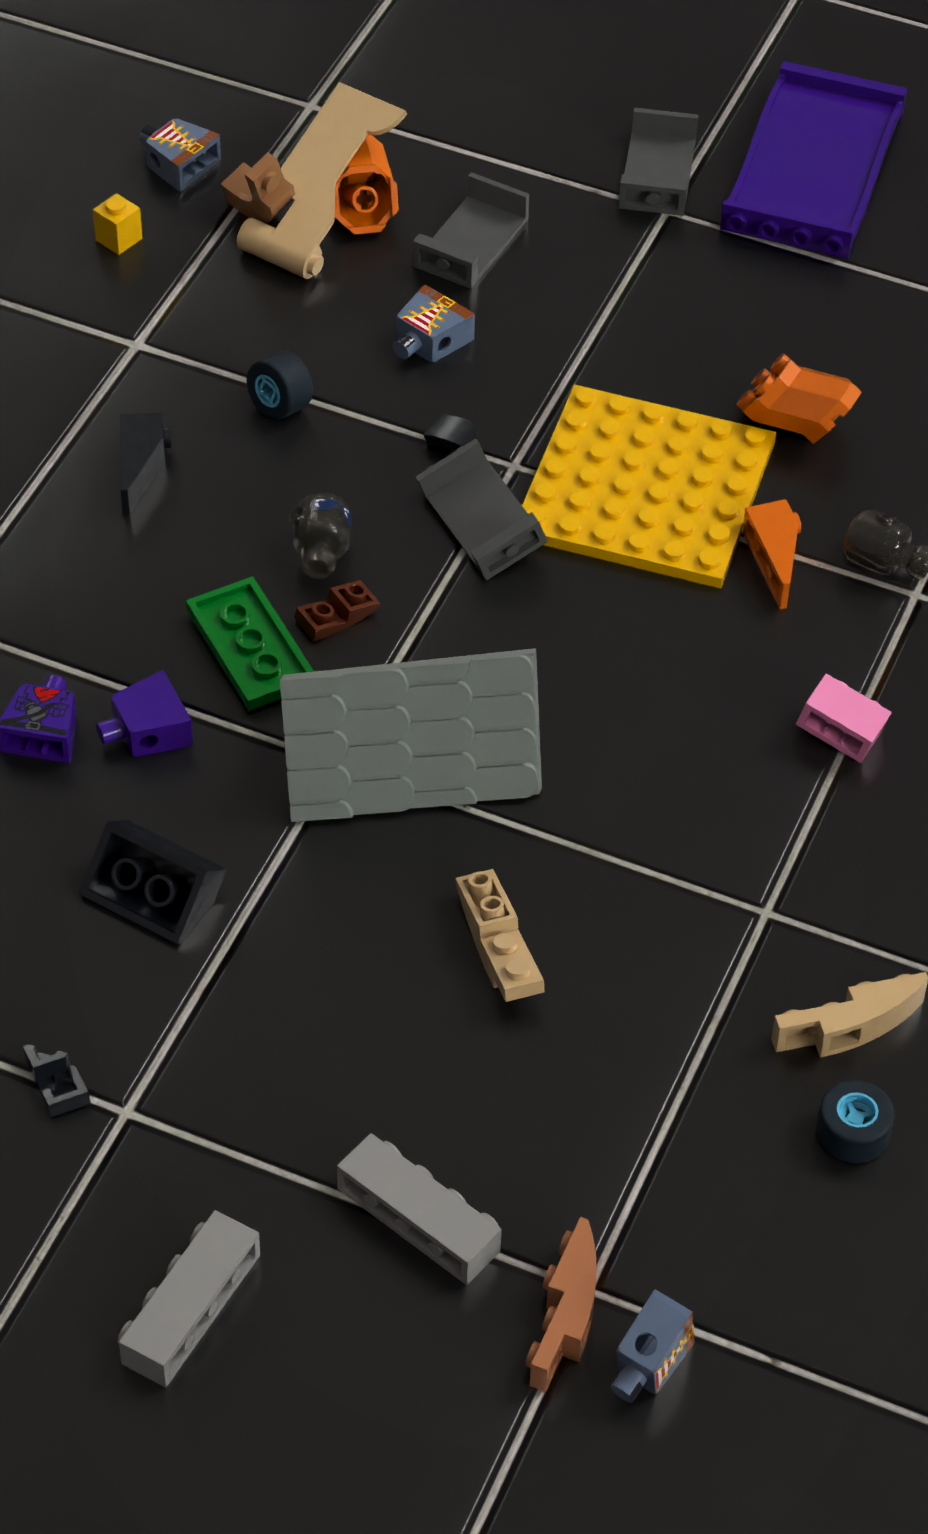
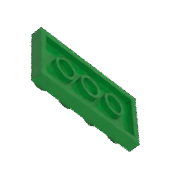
M253 576L186 600V611L248 711L282 699L280 679L283 675L314 671Z

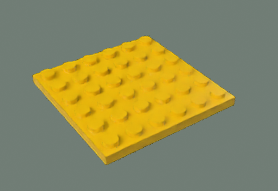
M574 385L522 507L528 514L532 512L539 521L548 541L543 544L544 546L721 589L743 531L745 508L753 504L773 450L777 432Z

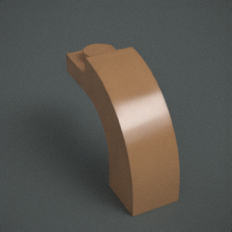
M269 152L252 168L243 162L221 183L227 203L245 216L257 219L263 223H269L292 201V197L295 195L294 186L283 177L278 159Z

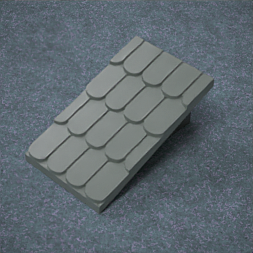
M536 648L283 675L280 679L291 822L352 818L353 815L402 812L411 808L476 804L477 801L518 799L540 794L542 778Z

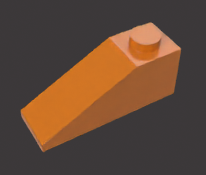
M784 499L746 507L742 531L779 609L787 608L797 534L801 533L800 517L797 512H792L787 500Z

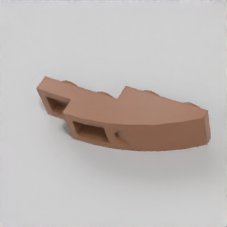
M582 1217L579 1218L573 1232L569 1230L565 1232L559 1247L558 1254L562 1257L558 1265L551 1264L546 1272L542 1289L547 1291L546 1309L548 1311L542 1326V1331L546 1333L541 1343L533 1342L525 1363L526 1367L531 1368L529 1386L544 1392L547 1391L562 1356L579 1362L592 1322L596 1288V1252L589 1220Z

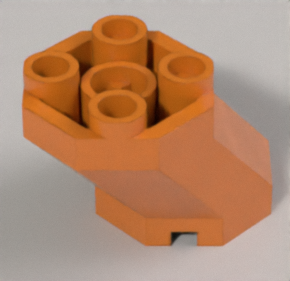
M369 134L336 182L335 219L353 234L381 232L385 228L387 221L394 217L399 210L397 183L393 180L384 146L373 135Z
M783 353L771 365L770 372L764 368L751 382L755 388L752 391L748 390L736 405L752 421L803 434L814 444L831 431L836 425L834 421L840 415L842 417L846 415L862 392L847 378L798 366Z

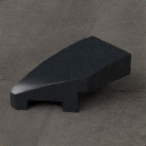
M442 414L423 434L427 446L455 449V451L475 438L478 440L472 421L447 414Z
M28 1044L23 1046L25 1058L51 1117L91 1104L89 1092L76 1066L70 1065L68 1053L57 1051L56 1054L49 1055L37 1052L34 1045Z

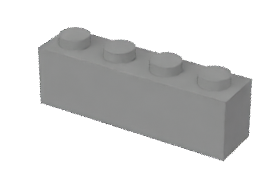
M370 1133L337 1165V1189L464 1284L468 1285L499 1254L502 1229L495 1219L487 1213H479L472 1208L456 1190L447 1189L438 1183L425 1167L414 1165L404 1158L392 1143L388 1141L383 1142Z
M214 1210L206 1223L200 1222L194 1229L190 1238V1244L182 1255L177 1254L171 1260L163 1282L158 1288L153 1287L147 1293L139 1315L134 1321L129 1320L121 1329L117 1340L121 1364L166 1388L259 1258V1232Z

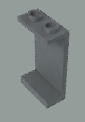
M634 108L632 134L626 167L620 182L619 209L684 216L696 144L697 114Z
M471 172L468 175V196L434 237L431 238L419 233L413 240V267L472 289L527 222L529 217V194Z
M476 438L416 476L424 496L486 581L548 542L537 518L532 512L528 514L486 459L481 445Z

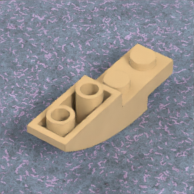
M494 869L455 878L473 940L493 988L499 987L505 1002L544 993V979L518 930V917Z
M927 973L901 974L892 979L877 982H861L855 986L848 987L846 1002H829L821 1007L806 1010H789L783 1014L775 1015L771 1037L775 1051L780 1052L815 1045L821 1058L859 1047L884 1035L912 1015L924 1002L928 983Z

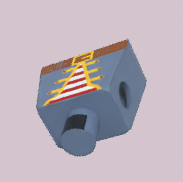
M172 119L159 130L151 125H146L140 132L139 140L145 144L148 168L180 192L221 161L220 134L186 121Z
M425 284L396 317L397 341L393 343V350L399 358L404 360L415 353L429 362H436L474 340L475 313Z
M654 1289L616 1351L620 1373L610 1388L618 1397L632 1403L642 1388L653 1394H657L694 1345L693 1312Z

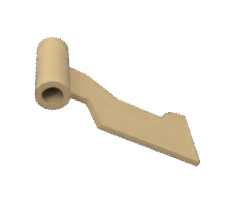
M339 82L281 167L284 179L294 186L293 204L276 228L257 219L248 218L238 232L237 247L304 279H310L317 275L324 264L320 243L335 221L337 180L368 134L381 135L392 130L407 115L406 110Z

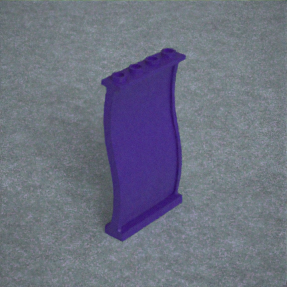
M783 61L779 77L766 101L738 179L728 200H724L722 204L720 229L848 259L851 246L867 210L889 142L898 121H901L904 114L907 88Z

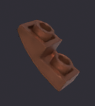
M358 580L330 588L326 600L296 607L294 619L314 642L341 632L360 622L376 611L380 606V602L365 584Z

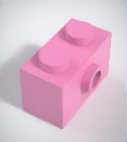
M825 674L807 700L796 725L862 763L881 734L892 712L882 707L878 702L870 700L848 687L844 682Z

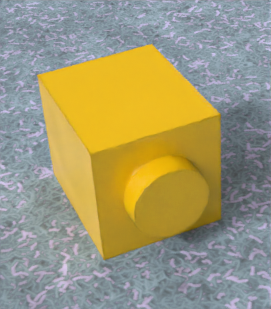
M116 193L93 209L95 240L116 254L120 255L143 239L140 208Z

